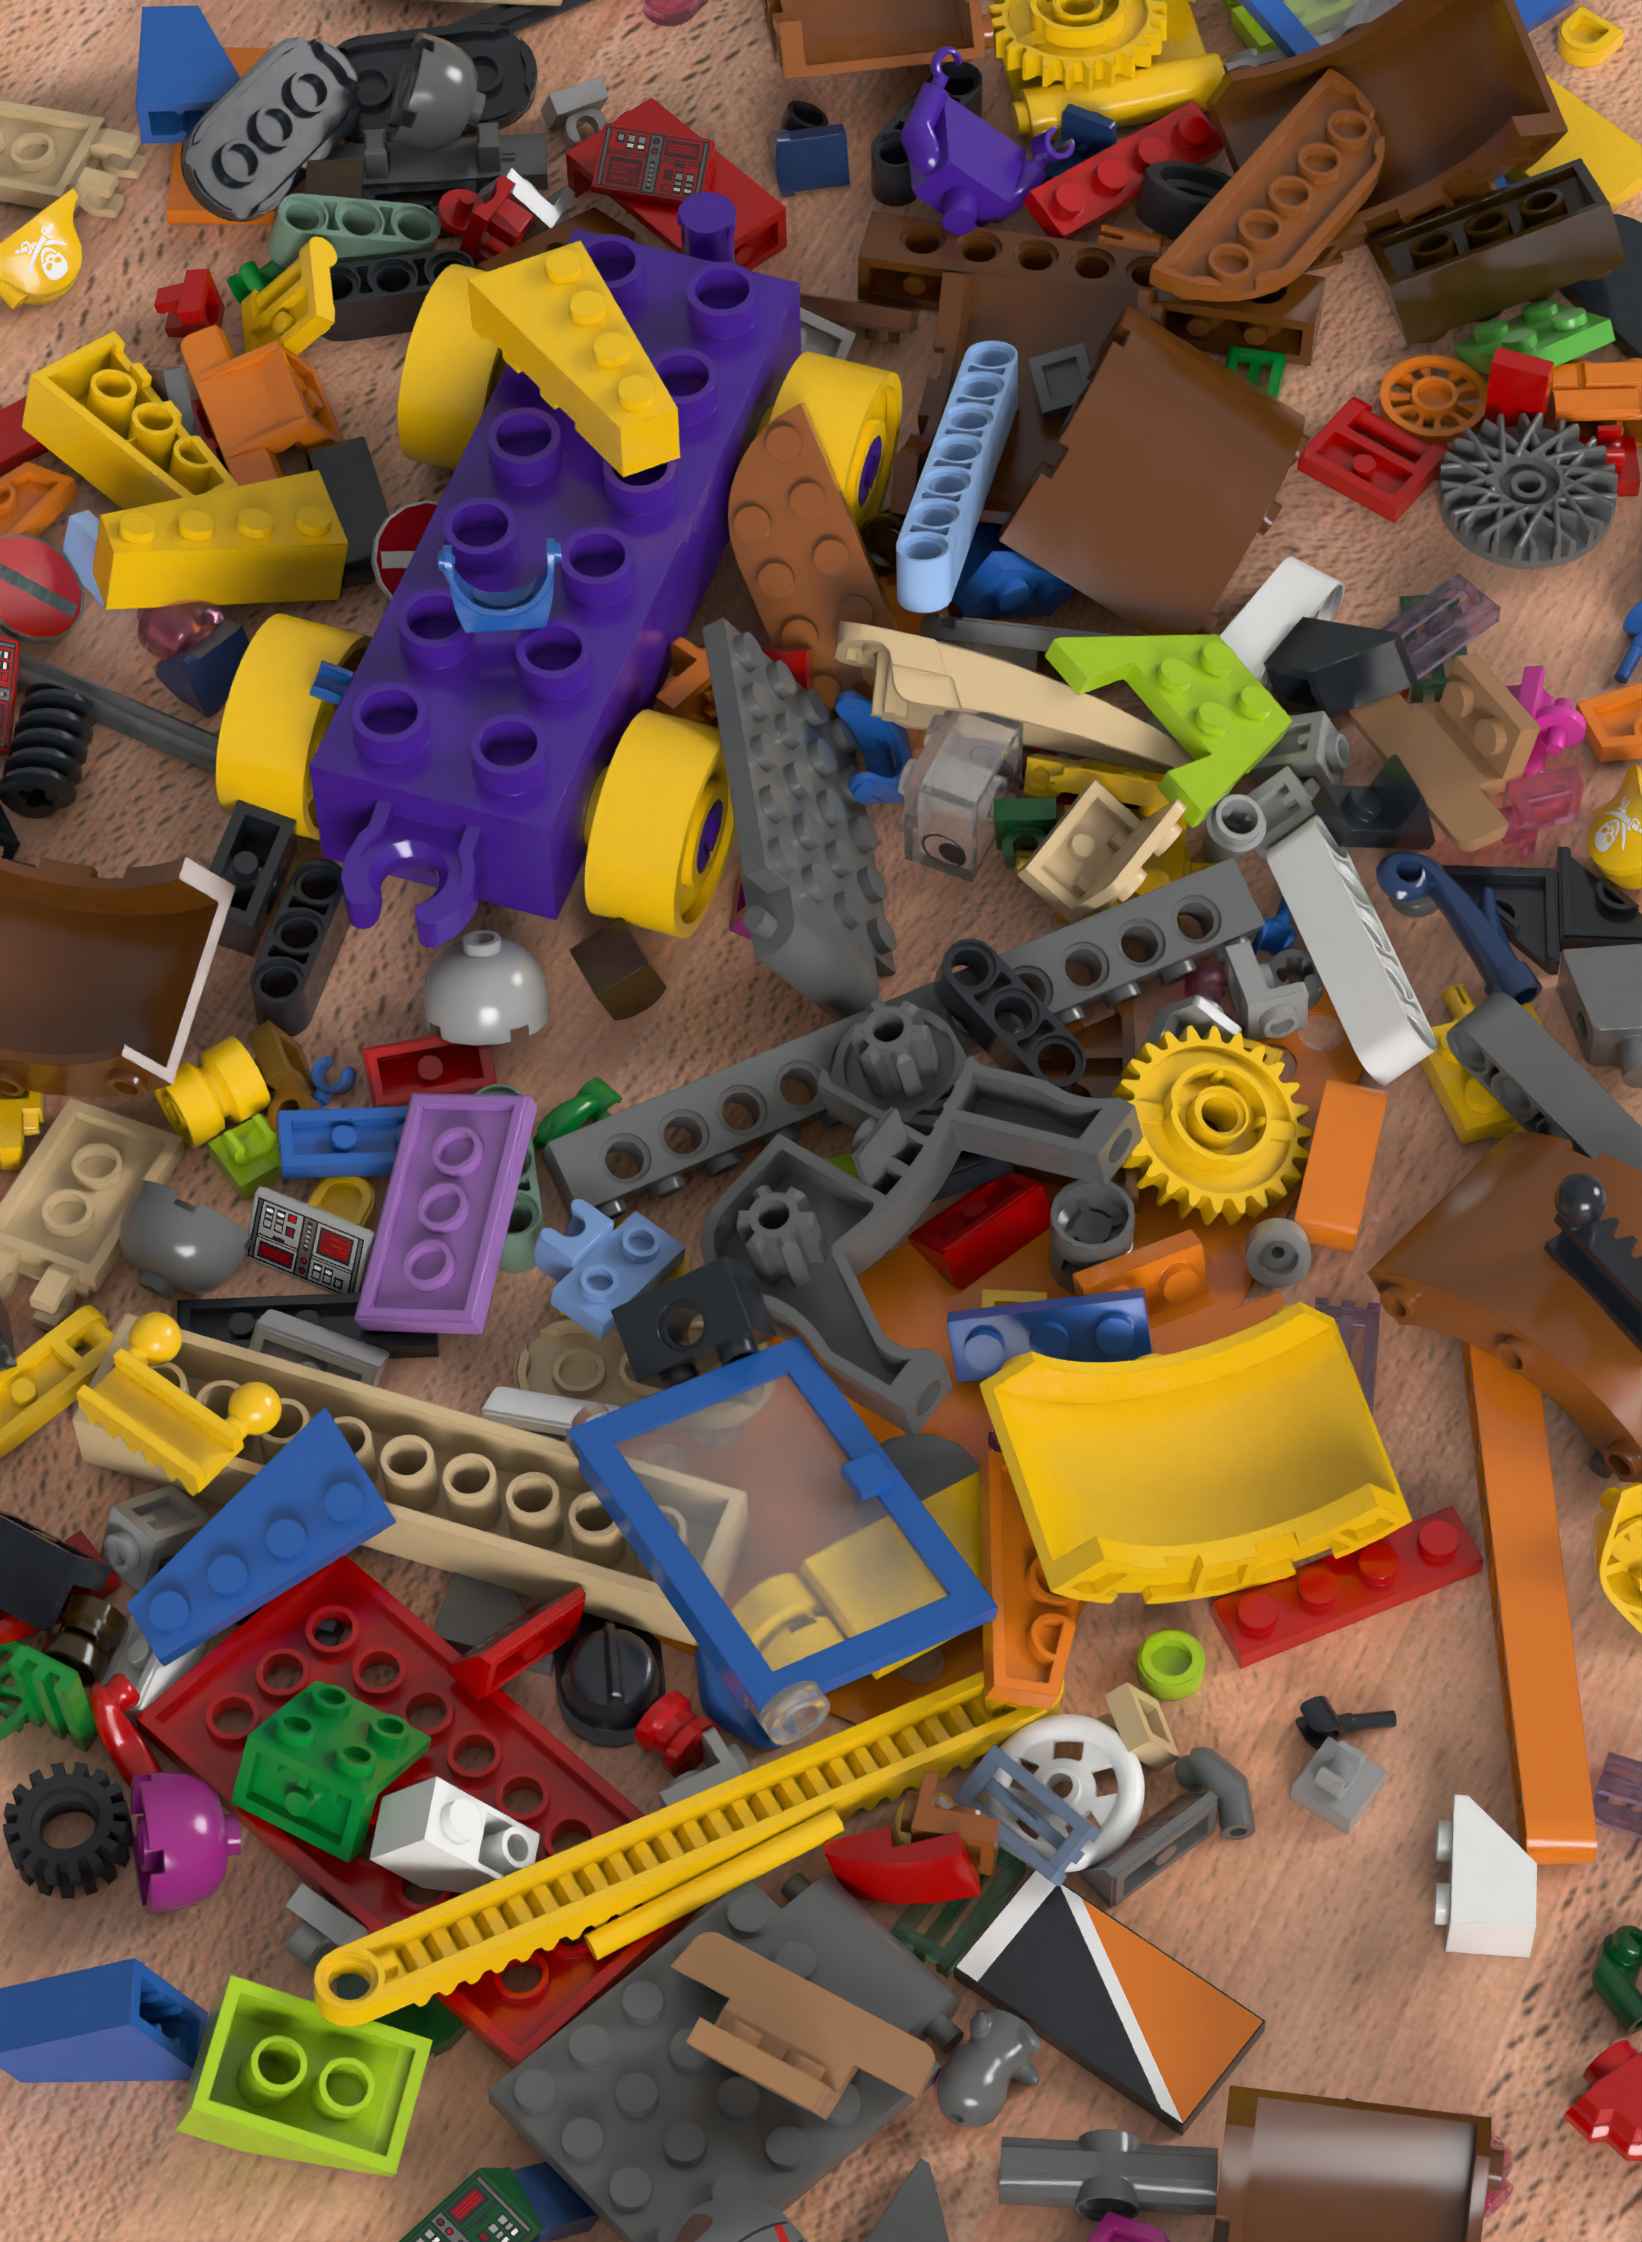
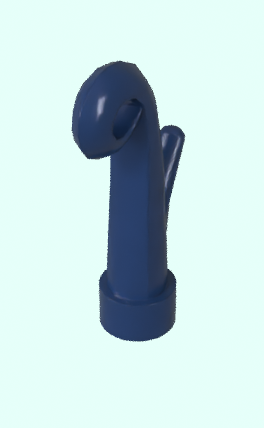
M1400 851L1391 853L1380 861L1376 868V878L1381 890L1389 897L1397 901L1407 902L1419 899L1426 893L1430 895L1486 983L1484 991L1488 997L1494 992H1503L1521 1005L1532 1002L1542 990L1541 983L1527 963L1518 960L1510 946L1499 920L1495 895L1491 887L1486 886L1481 891L1479 909L1471 897L1438 864L1421 854ZM1398 875L1413 878L1415 882H1406L1400 879Z

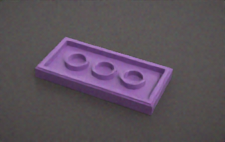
M411 1094L354 1318L361 1330L482 1335L537 1111V1105L530 1095Z

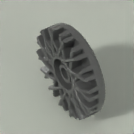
M1523 412L1519 414L1517 426L1505 427L1504 414L1501 413L1497 416L1496 425L1490 420L1485 419L1482 422L1480 435L1475 436L1469 427L1466 428L1464 438L1457 437L1455 439L1453 452L1446 451L1444 463L1441 465L1438 487L1439 511L1446 527L1457 541L1474 554L1488 561L1519 569H1543L1559 566L1574 561L1594 549L1610 529L1618 495L1616 493L1618 474H1615V464L1605 465L1606 447L1604 445L1596 446L1597 440L1594 436L1585 445L1579 441L1580 427L1576 423L1565 429V421L1559 419L1556 431L1543 428V413L1538 412L1530 422L1527 414Z

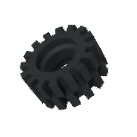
M63 1762L51 1764L53 1777L44 1779L40 1769L29 1775L32 1785L30 1790L20 1783L13 1790L12 1794L15 1804L6 1803L4 1809V1817L7 1823L3 1824L4 1836L15 1870L19 1869L22 1880L28 1886H31L36 1881L39 1893L51 1896L54 1886H59L62 1899L74 1898V1886L83 1884L86 1896L98 1892L95 1882L96 1878L101 1876L108 1885L111 1884L118 1877L115 1864L125 1868L130 1859L127 1846L133 1847L132 1836H134L127 1802L124 1800L122 1789L115 1781L110 1785L108 1773L97 1768L91 1777L86 1763L75 1762L73 1774H66ZM83 1812L94 1820L95 1828L92 1836L78 1846L66 1849L53 1848L42 1838L45 1825L60 1814Z

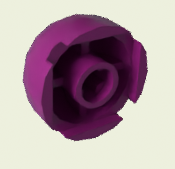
M175 1772L133 1775L130 1798L131 1815L144 1813V1816L137 1817V1836H132L136 1879L142 1906L147 1905V1914L177 1911L196 1906L212 1896L223 1882L226 1875L228 1856L240 1855L241 1853L238 1816L236 1813L224 1814L218 1794L206 1782L198 1778Z

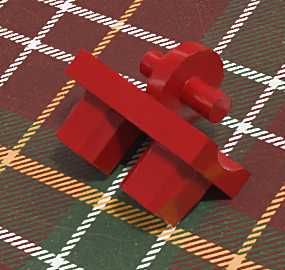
M502 174L495 183L489 202L485 203L480 196L470 190L454 189L442 196L437 208L439 223L447 232L463 237L459 250L471 256L475 266L518 245L528 231L534 217L533 214L510 200L516 183Z

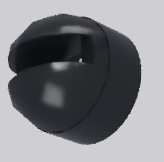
M792 101L787 105L781 118L779 130L787 129L792 131L828 126L829 121L827 116L816 106L804 101Z

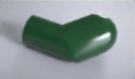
M1631 1925L1620 1926L1614 1934H1609L1604 1938L1599 1947L1591 1976L1594 1989L1627 2034H1634L1642 2029V1994L1635 1986L1642 1967V1930Z

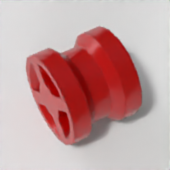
M676 1690L662 1696L644 1714L636 1727L634 1742L645 1752H656L660 1755L663 1768L673 1777L677 1778L683 1773L695 1770L704 1761L701 1733L715 1727L720 1735V1726L708 1716L698 1717L691 1711V1701Z

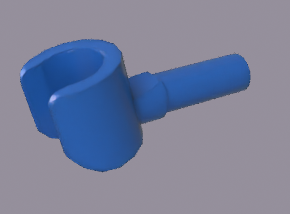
M1642 601L1638 602L1631 609L1623 624V631L1634 637V639L1630 643V647L1614 675L1615 680L1622 684L1628 683L1642 656Z
M322 660L309 695L339 706L355 672Z
M1283 896L1276 915L1273 918L1264 919L1265 925L1256 934L1252 942L1255 956L1259 949L1266 950L1276 956L1281 951L1291 949L1297 937V932L1290 926L1292 914Z
M330 1056L317 1060L311 1071L312 1081L316 1086L311 1095L318 1102L321 1109L327 1106L333 1095H344L351 1091L357 1079L356 1070L348 1066L343 1071L340 1081L334 1086H330L326 1079L327 1071L334 1062V1058Z

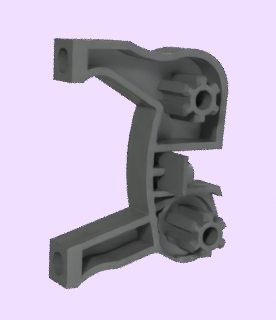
M877 999L866 1007L868 1014L853 1024L841 1039L830 1075L822 1067L817 1082L828 1115L857 1131L852 1142V1150L855 1152L852 1155V1159L860 1180L778 1133L708 1213L701 1234V1251L705 1264L722 1256L751 1264L777 1337L789 1340L800 1336L843 1395L915 1438L953 1388L944 1359L928 1348L912 1349L891 1341L881 1330L856 1277L886 1254L914 1225L944 1184L961 1151L1106 1186L1143 1138L1136 1108L1120 1097H1082L1068 1093L1044 1079L981 1064L971 1056H966L951 1027L937 1014L917 1007L907 1000H904L901 1005L886 1006L882 999Z

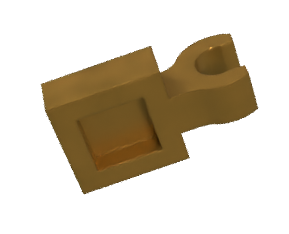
M269 1020L248 1032L256 1055L253 1061L258 1067L268 1091H275V1097L267 1113L268 1123L272 1129L276 1131V1117L279 1110L321 1109L318 1102L311 1095L316 1086L312 1081L311 1072L301 1044Z

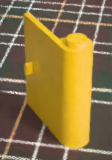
M1161 0L1167 3V40L1162 41L1161 55H1151V66L1149 68L1135 65V77L1133 79L1122 74L1115 75V86H1110L1103 80H1096L1093 90H1088L1082 82H1075L1070 91H1065L1063 82L1057 80L1046 88L1042 87V76L1037 75L1025 81L1022 79V68L1008 71L1006 69V58H1000L1014 101L1010 105L1013 128L1017 136L1025 135L1029 145L1037 133L1054 126H1058V129L1052 134L1050 141L1058 139L1061 134L1062 112L1068 104L1097 112L1104 117L1112 119L1117 123V128L1158 121L1192 101L1197 104L1202 112L1209 111L1206 101L1217 88L1225 74L1222 61L1217 53L1206 54L1189 2L1186 0Z

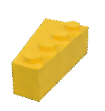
M581 240L467 279L472 329L484 341L491 339L502 350L503 359L517 373L523 371L540 387V396L554 410L560 407L575 422V430L622 477L680 458L678 408Z
M115 330L30 375L22 428L123 510L239 486L201 437L190 436L182 426V414L171 400L163 402L151 387L152 376L140 362L133 364L125 355V343Z
M319 470L101 514L92 573L106 610L339 600L349 543Z

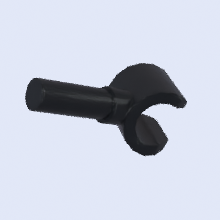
M1326 1696L1313 1697L1303 1702L1300 1706L1303 1716L1295 1720L1306 1742L1315 1749H1319L1328 1736L1338 1741L1344 1733L1395 1727L1397 1722L1394 1710L1356 1714L1350 1712L1337 1715Z

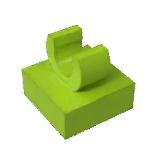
M263 1113L253 1116L252 1119L208 1142L210 1158L243 1201L253 1196L260 1186L263 1188L269 1187L281 1180L277 1134L269 1125Z

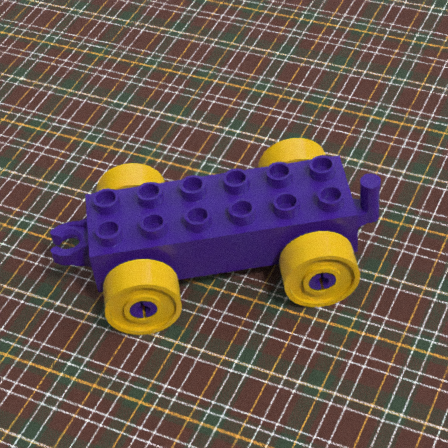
M701 192L689 196L680 204L677 213V224L681 225L682 254L635 243L633 240L620 235H602L574 228L567 243L568 245L581 240L678 408L680 458L622 477L575 430V422L560 407L554 410L540 396V387L523 371L517 373L503 359L502 350L491 339L484 341L472 329L467 279L487 271L452 264L441 272L431 286L415 322L401 376L397 421L399 442L406 458L451 470L454 473L373 637L278 613L262 624L247 647L234 677L220 728L216 757V790L219 804L223 812L230 817L238 800L297 820V835L320 840L324 858L344 863L341 874L343 896L349 921L354 927L358 929L370 928L380 918L383 903L381 886L388 875L438 888L430 898L416 904L414 911L418 941L425 947H439L460 934L474 916L480 904L479 900L557 920L586 854L585 897L587 907L593 915L611 920L623 918L627 924L686 939L697 930L709 910L723 876L736 831L719 728L656 712L652 709L656 702L655 696L664 685L672 667L671 644L680 636L685 638L729 542L728 507L731 486L736 470L750 444L769 423L787 410L805 402L856 526L859 529L866 520L881 512L894 466L902 416V387L897 373L811 351L801 354L800 283L749 271L743 266L735 264L734 231L737 216L734 204L726 196L715 192ZM546 538H555V542H561L562 563H554L553 600L545 628L465 632L453 605L450 586L445 579L443 571H439L437 551L442 550V545H452V553L455 557V570L465 582L486 592H511L532 583L545 569L547 559L544 555ZM322 660L355 672L339 706L309 695Z

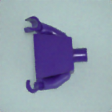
M947 46L940 48L932 56L931 72L934 78L931 84L923 82L902 129L901 143L910 162L911 186L915 195L943 214L942 224L948 232L963 235L971 232L975 226L983 227L988 222L994 224L1001 223L1024 207L1022 201L1027 194L1040 186L1047 175L1043 171L1046 166L1068 158L1073 153L1075 142L1073 139L1065 141L1054 151L1050 144V138L1056 132L1058 126L1048 128L1037 133L1032 138L1030 150L1033 157L1030 160L1025 159V149L949 97V93L944 90L949 77L942 72V59L947 54H951L957 65L962 63L960 52L953 47Z

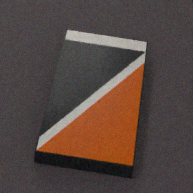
M1035 1869L954 1966V1978L999 2010L1012 2013L1025 2021L1037 2033L1038 2037L1181 2136L1187 2131L1265 2030L1266 2021L1065 1884L1062 1883L1059 1887L1047 1880Z

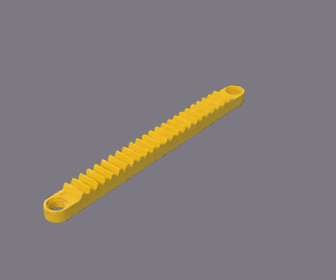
M981 1671L336 1948L322 1957L315 1968L314 2000L317 2010L326 2020L338 2026L354 2027L371 2022L412 2003L419 2007L424 2006L433 1994L441 1992L447 1996L462 1981L472 1985L478 1982L485 1971L491 1969L496 1974L502 1972L509 1961L515 1958L520 1962L527 1961L532 1953L540 1947L550 1951L554 1949L561 1938L566 1936L573 1941L580 1937L586 1927L592 1925L597 1929L605 1925L610 1917L616 1914L622 1916L632 1911L635 1906L641 1903L643 1905L660 1895L677 1888L831 1807L836 1811L839 1818L845 1822L850 1820L859 1808L863 1807L867 1812L873 1810L882 1798L888 1797L891 1801L898 1799L905 1788L911 1786L915 1791L921 1789L925 1769L939 1772V1780L946 1778L952 1768L958 1765L965 1770L972 1765L977 1757L985 1756L993 1745L1000 1748L1004 1741L1027 1724L1040 1718L1058 1715L1061 1711L1064 1695V1678L1058 1699L1049 1710L984 1699V1671ZM350 1973L363 1977L369 1983L370 1988L366 1994L358 1999L345 2000L335 1996L329 1986L338 1976Z

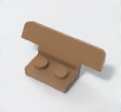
M1477 653L1456 656L1439 705L1425 706L1414 711L1397 692L1349 710L1352 723L1385 762L1394 754L1400 758L1421 791L1426 802L1428 814L1458 849L1467 852L1476 851L1505 837L1510 823L1489 798L1520 784L1541 727Z
M705 1932L697 1935L670 1966L673 1970L729 1999L715 2024L699 2017L686 2043L708 2058L824 2120H827L858 2069L917 2100L920 2098L933 2072L935 2056L932 2048L927 2043L719 1933Z

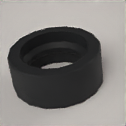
M1164 161L1153 163L1146 168L1135 206L1136 216L1145 226L1161 235L1176 240L1232 177L1206 166L1188 162Z

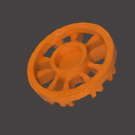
M1422 355L1409 358L1394 366L1381 383L1379 394L1381 417L1431 445L1435 442H1440L1446 446L1447 442L1455 441L1457 437L1464 438V432L1468 427L1475 435L1477 434L1478 427L1484 421L1488 388L1483 378L1475 369L1457 359L1440 355ZM1431 369L1450 371L1448 379L1431 376ZM1414 371L1419 380L1416 381L1410 372ZM1466 380L1469 382L1458 389L1456 388ZM1396 384L1410 393H1398L1390 390ZM1478 398L1479 406L1464 404L1461 401ZM1414 419L1416 420V422L1414 424H1411L1406 420ZM1425 423L1434 425L1433 429L1423 428ZM1449 425L1452 428L1442 429L1441 426Z

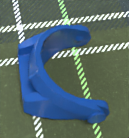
M546 538L544 555L547 559L545 569L532 583L511 592H486L471 586L455 570V557L452 553V545H442V550L437 551L439 571H443L445 579L450 586L455 611L466 633L546 627L553 600L554 563H562L561 542H555V538Z
M854 690L841 692L835 699V711L852 730L868 771L858 773L848 781L849 791L854 795L855 800L860 804L870 806L878 803L906 802L918 796L919 791L909 735L905 727L894 722L882 721L881 717H872L870 715L872 701ZM888 748H891L893 752L894 758L896 760V768L894 765L893 757L889 752Z

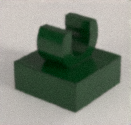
M1056 797L994 798L997 850H1002L1006 868H1014L1015 853L1018 849L1036 850L1057 824Z

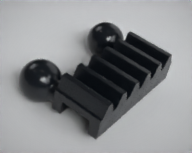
M1588 1173L1571 1174L1559 1183L1554 1195V1204L1558 1212L1554 1222L1562 1231L1546 1242L1544 1250L1599 1304L1617 1327L1642 1352V1257L1634 1258L1632 1256L1638 1240L1634 1236L1620 1239L1614 1237L1619 1225L1616 1217L1600 1220L1608 1207V1193L1604 1184L1597 1177Z

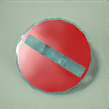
M12 534L0 537V629L8 636L29 644H52L69 635L82 617L84 593L79 575L66 556L48 542L27 534Z

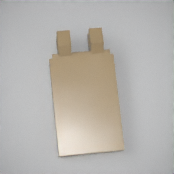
M0 100V201L46 209L74 188L78 194L74 210L79 205L91 216L117 218L125 203L123 194L114 193L119 183L118 177L138 179L146 165L145 156L135 154L141 144L139 135L107 128L106 120L102 117ZM100 165H101L107 172L98 170L99 167H100Z
M70 1097L0 1203V1298L5 1305L14 1293L19 1273L39 1280L38 1285L29 1298L30 1306L38 1309L32 1318L33 1326L50 1332L70 1316L76 1294L87 1298L90 1291L97 1292L123 1252L119 1243L120 1223L128 1201L139 1181L148 1180L165 1186L185 1154L184 1137Z

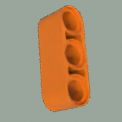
M1326 1078L1294 1222L1305 1230L1310 1244L1349 1253L1354 1252L1389 1092Z

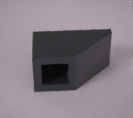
M1302 617L1263 663L1279 703L1284 710L1301 713L1325 711L1329 718L1410 688L1417 681V676L1400 633Z

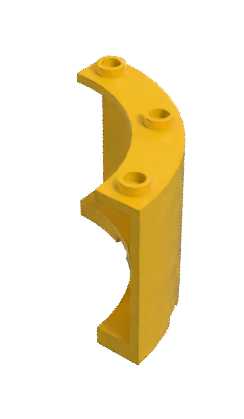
M1300 1301L1275 1310L1269 1315L1268 1319L1252 1327L1188 1350L1167 1355L1147 1354L1132 1361L1120 1362L1067 1361L1030 1351L1026 1354L1010 1358L1001 1366L999 1372L979 1384L1050 1592L1072 1599L1111 1604L1118 1597L1117 1593H1142L1145 1604L1188 1601L1223 1595L1296 1575L1293 1562L1330 1548L1335 1559H1338L1387 1536L1413 1521L1335 1319Z

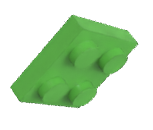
M1545 299L1524 306L1522 308L1523 314L1508 321H1490L1473 329V336L1455 343L1454 347L1459 361L1466 363L1478 372L1490 375L1491 361L1497 347L1554 362V367L1615 341L1609 318L1586 312L1581 307L1571 308L1556 303L1554 299Z

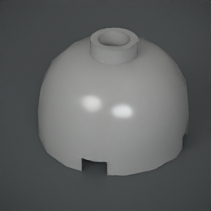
M480 930L470 932L463 937L462 941L450 945L432 961L427 971L423 998L425 1027L430 1032L433 1025L440 1027L441 1039L450 1043L473 1046L497 1045L511 1042L510 1030L521 1028L525 1025H528L529 1035L534 1034L549 1021L548 989L544 971L536 958L518 943L501 938L494 931Z

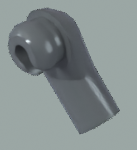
M1194 1747L1191 1749L1190 1755H1184L1177 1760L1175 1776L1181 1787L1187 1788L1190 1792L1199 1791L1204 1787L1207 1791L1211 1790L1218 1797L1217 1810L1223 1838L1240 1840L1248 1838L1255 1833L1248 1781L1239 1770L1214 1749L1207 1747Z

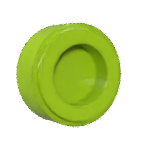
M1167 1629L1153 1633L1144 1640L1138 1651L1137 1676L1140 1684L1149 1694L1163 1700H1180L1192 1695L1200 1687L1204 1678L1206 1661L1204 1650L1201 1644L1186 1632Z

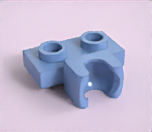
M575 1199L571 1203L570 1211L573 1215L568 1225L567 1236L560 1234L552 1228L542 1229L537 1237L534 1257L537 1267L558 1282L552 1289L550 1304L599 1340H602L616 1327L611 1310L658 1287L683 1263L686 1246L637 1211H634L619 1227L613 1230V1220L582 1199Z

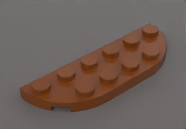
M1329 68L1151 267L1149 284L1170 292L1182 300L1197 299L1229 302L1253 299L1276 292L1297 279L1366 202L1378 182L1385 153V136H1381L1374 120L1376 110L1363 92L1343 75Z
M803 402L787 410L769 423L753 440L743 455L736 470L729 497V534L737 563L773 648H812L813 687L823 699L826 708L839 718L840 715L835 711L836 697L843 691L854 690L872 701L875 672L867 668L851 666L834 658L839 622L847 621L900 631V628L807 406ZM905 728L909 735L911 750L930 747L946 740L944 733L940 731Z

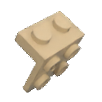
M1095 780L1084 788L1016 875L1068 922L1073 924L1090 912L1097 914L1107 910L1117 898L1122 902L1135 892L1147 876V873L1141 866L1152 853L1157 857L1164 853L1180 835L1182 828L1176 821L1186 810L1187 806L1176 798L1143 821H1140Z

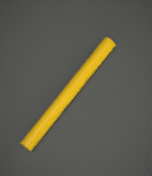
M831 1807L584 1935L586 1943L594 1958L599 1960L823 1844V1842H827L844 1833L843 1824L836 1811Z

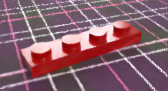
M1192 101L1036 187L1027 194L1022 203L1047 237L1069 240L1137 202L1145 170L1153 163L1177 161L1203 165L1219 156L1224 147L1215 128L1197 104Z
M1452 1505L1412 1521L1387 1536L1338 1559H1335L1332 1553L1295 1568L1296 1575L1257 1587L1240 1590L1214 1600L1211 1603L1210 1615L1239 1668L1242 1669L1480 1573L1482 1571L1483 1557Z

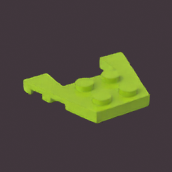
M1218 634L1060 637L1053 640L1045 654V658L1077 695L1119 680H1125L1194 760L1193 762L1167 771L1158 786L1160 792L1169 802L1178 798L1187 806L1181 816L1191 828L1198 826L1206 818L1209 811L1231 792L1245 773L1248 774L1284 737L1293 722L1291 717Z

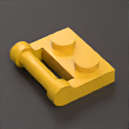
M318 236L312 237L299 250L298 259L262 291L254 289L242 300L241 314L245 353L276 340L298 356L320 335L325 334L335 323V306L333 304L330 268L337 262V254L327 240Z

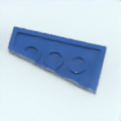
M324 1407L126 1606L155 1656L165 1667L396 1523V1520L331 1414Z

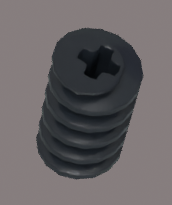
M37 683L26 688L25 700L20 708V719L16 722L14 739L10 743L9 758L5 761L3 778L0 780V799L11 811L25 818L40 819L51 816L56 809L69 807L76 801V785L81 782L83 772L81 766L86 763L88 755L86 747L92 742V727L98 720L99 711L94 703L80 694L55 684Z

